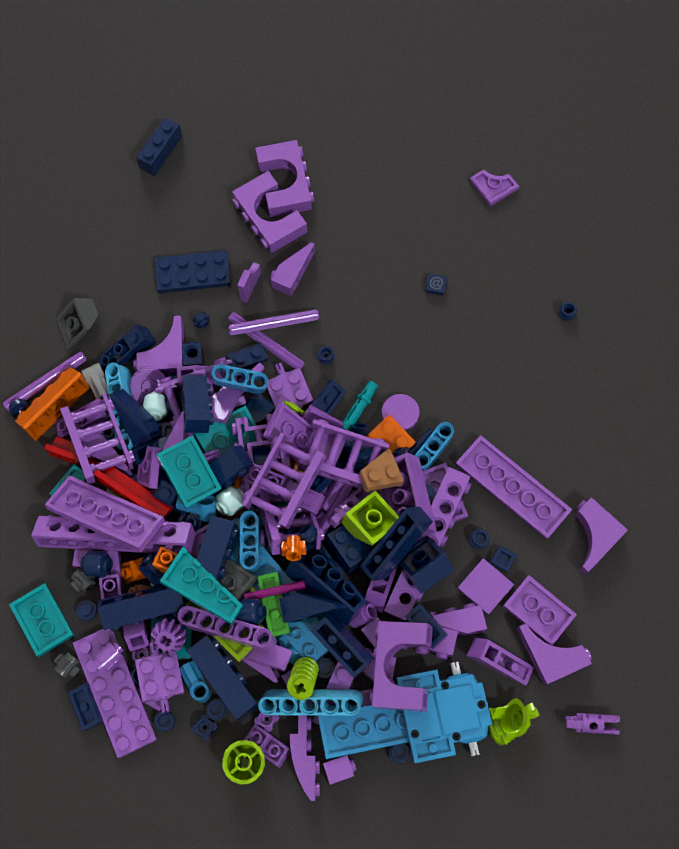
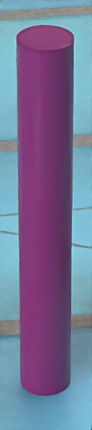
M305 580L244 593V599H260L305 589Z

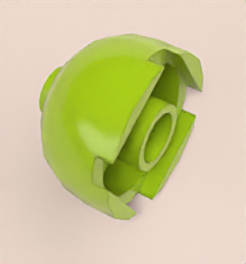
M239 740L231 744L226 749L223 757L222 766L225 775L232 782L241 785L256 781L262 775L265 767V755L262 749L256 743L248 740Z

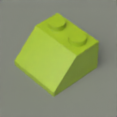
M373 491L344 515L341 523L354 538L373 546L387 533L399 516L376 491Z

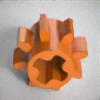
M297 535L288 536L286 542H281L282 556H286V559L289 561L300 560L301 555H306L305 540L301 541V538Z

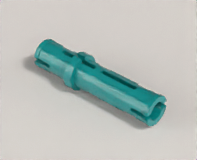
M368 381L361 394H358L355 404L343 421L342 429L352 430V425L357 422L363 410L371 403L372 396L379 388L376 383Z

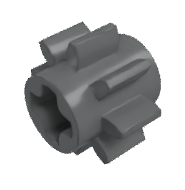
M80 568L71 576L73 582L70 585L78 593L81 590L86 593L96 584L93 580L95 577L86 576L83 569Z
M69 652L65 656L60 653L54 660L57 663L54 669L64 678H67L68 675L74 677L80 670L77 667L80 661Z

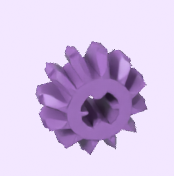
M165 618L162 622L159 621L155 624V628L151 631V636L153 637L151 643L157 644L156 650L160 648L163 654L168 651L171 655L175 651L181 650L187 638L185 636L186 629L181 628L182 623L176 624L175 619L169 621Z

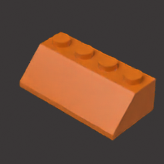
M70 367L67 371H63L59 378L53 384H50L40 397L35 398L31 406L18 415L15 422L32 439L37 441L62 416L60 409L66 406L70 408L90 387L82 374Z

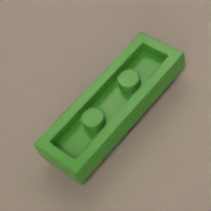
M278 572L257 576L260 590L281 585ZM283 593L262 598L263 606L267 609V627L275 637L291 633L289 623H284L279 599L283 597Z

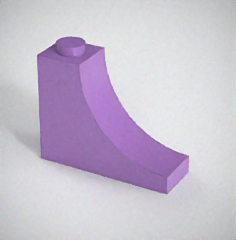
M174 316L171 331L163 342L151 350L137 353V360H134L135 371L151 367L158 369L164 376H168L172 372L177 374V367H183L182 344H184V322L182 316Z
M592 497L587 502L583 500L576 507L579 511L575 515L583 525L588 538L587 557L579 569L584 576L628 530Z
M527 623L516 629L543 686L592 664L590 661L592 660L591 654L587 648L584 649L583 645L572 648L555 647L540 640L531 631Z

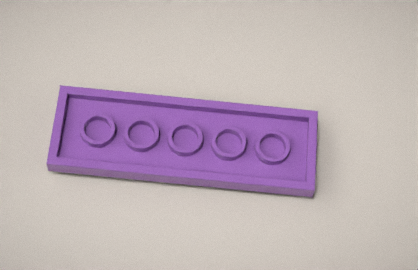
M481 435L455 464L546 540L572 511L568 505Z
M68 476L45 503L47 510L138 552L143 551L165 522L161 515L72 476Z
M102 629L74 642L73 645L117 758H121L158 739L136 684L131 677L125 657H122L110 670L107 669L105 672H102L92 661L95 655L109 641L112 643L116 641L119 644L114 630Z

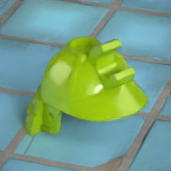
M518 698L512 699L506 706L489 708L492 725L488 726L490 735L497 744L507 745L511 740L524 735L531 726V719L538 717L540 714L533 703L524 707Z

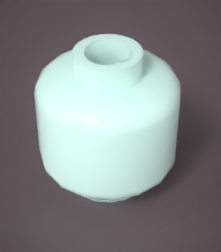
M154 391L144 397L143 407L154 417L155 421H160L167 416L165 396L162 393Z
M232 486L221 491L215 498L217 510L224 516H233L244 507L242 505L244 502L242 501L243 491Z

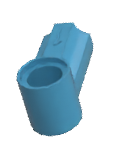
M210 495L185 509L178 497L176 509L196 514L201 521L209 522L211 515L216 516V500L214 496Z
M194 661L182 665L180 673L192 698L199 703L207 702L211 698L212 692ZM204 687L206 689L205 695L197 697L196 691Z

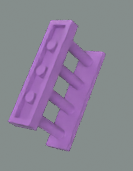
M225 357L214 361V365L186 375H207V383L211 384V394L208 396H212L215 394L208 371L213 370L219 364H231V359L226 360ZM220 371L222 379L225 378L226 375ZM169 376L159 380L160 384L156 385L157 389L164 387L174 414L173 420L169 421L172 429L180 417L181 411L171 385L182 381L183 376L172 380ZM240 396L235 407L246 403L244 396Z
M106 393L102 394L103 404L74 413V411L70 413L68 406L60 409L88 484L96 482L94 473L97 469L103 471L127 462L130 470L134 469L132 463L135 461L132 450H127L113 413L115 406L111 399L108 400ZM108 411L111 420L83 430L76 429L75 423H78V420ZM114 427L117 435L116 438L88 448L87 446H82L81 441L84 440V437ZM121 445L124 455L96 465H89L87 458L91 457L90 455Z
M313 419L311 429L316 430L308 453L309 455H315L324 433L335 436L328 460L323 463L317 475L365 491L359 475L353 471L361 446L373 449L368 463L370 464L380 455V452L383 453L388 449L389 444L380 438L372 439L330 425L325 420L318 419L317 421ZM344 439L354 444L346 468L340 469L336 467L335 461ZM300 459L298 469L306 471L308 468L307 462Z
M280 433L279 437L276 436L271 444L272 450L250 491L247 490L244 493L242 505L250 509L251 505L254 504L278 517L280 520L278 524L289 529L326 456L318 450L315 455H309L285 443L287 437L285 434ZM283 450L307 462L308 468L306 472L299 473L276 461L280 451ZM271 468L297 480L299 485L296 491H290L266 479ZM261 486L287 498L289 501L287 508L280 509L256 497Z
M262 490L258 492L257 497L270 504L271 502L282 501ZM282 506V507H278V508H280V509H283V508L286 509L287 506ZM259 507L272 555L280 554L281 542H286L288 536L299 535L298 533L285 535L279 533V529L284 527L278 524L279 521L274 518L275 515ZM299 509L297 513L304 512L306 518L294 519L289 528L311 524L314 528L316 527L318 530L316 532L317 537L313 541L316 549H320L321 540H324L323 529L319 528L315 514Z

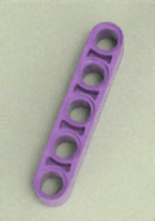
M184 606L178 612L180 623L194 631L265 652L272 651L277 644L276 637L268 629L236 619L231 625L208 611L191 606ZM190 614H193L192 619L190 621H187V617ZM212 619L211 624L205 627V623ZM227 625H231L229 631L224 633V628ZM249 630V635L246 638H242L243 633ZM269 636V640L265 644H261L262 638Z

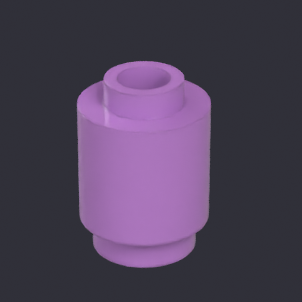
M365 603L359 615L350 625L353 628H358L376 619L377 610L375 606L371 603Z
M109 641L95 655L92 661L102 672H105L107 669L110 670L124 657L122 654L124 649L116 641L114 643Z

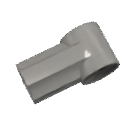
M97 363L82 370V374L87 384L91 387L96 399L103 400L102 394L106 393L109 400L106 376L100 364Z

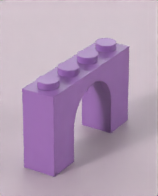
M297 140L256 147L260 172L287 169L297 177L291 187L265 193L270 218L291 214L296 210L298 212L312 210L311 203L314 202L313 192H309L308 187H311L309 176L305 177V172H307L306 162H302L301 157H304L302 146L298 147Z
M267 171L232 191V203L236 209L239 208L241 210L244 221L251 224L250 227L254 235H258L261 238L260 242L264 249L268 248L273 253L307 233V223L297 210L283 219L273 222L265 221L256 214L258 206L266 201L265 193L279 191L278 183L270 172Z
M379 621V626L375 630L377 648L374 649L373 654L376 663L375 669L372 671V681L374 682L373 690L370 693L372 707L386 710L427 712L428 690L398 686L391 678L390 662L394 654L402 648H431L433 629L428 623Z

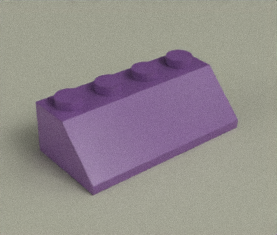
M405 453L394 458L404 482L400 486L379 489L380 496L399 517L406 508L421 507L433 521L421 537L437 532L419 457Z

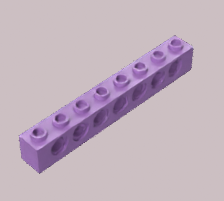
M448 467L431 505L434 522L441 523L443 529L428 536L439 547L445 546L448 536L445 535L448 528L452 529L456 521L453 515L455 511H460L464 502L461 500L463 493H468L472 484L469 483V475ZM456 488L458 495L451 496L448 493V489ZM449 506L450 512L444 514L440 511V507ZM403 570L384 609V614L401 622H407L405 616L414 609L413 606L416 600L420 602L423 593H420L414 586L408 583V577ZM402 595H408L411 602L409 604H402L399 598Z
M52 515L38 516L31 535L38 547L138 552L65 517H55ZM165 521L142 552L156 553L160 547H164L179 553L182 547H184L191 554L196 536L192 524L184 521Z

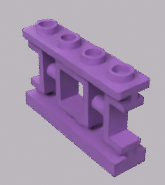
M273 414L266 415V425L248 427L247 417L235 418L234 423H231L232 433L237 437V443H234V446H243L241 424H243L244 432L255 431L256 442L246 443V453L252 462L251 447L270 444V451L272 450V443L268 440L264 441L262 429L267 428ZM281 450L276 461L279 459L280 463L291 468L289 456ZM281 473L282 476L287 477L289 480L293 481L291 477ZM245 481L240 482V489L243 493L247 490L250 491L249 484Z

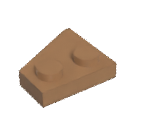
M390 449L383 452L359 473L365 492L400 486L404 482Z

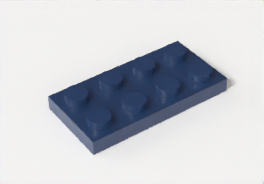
M227 250L155 258L158 293L231 286Z

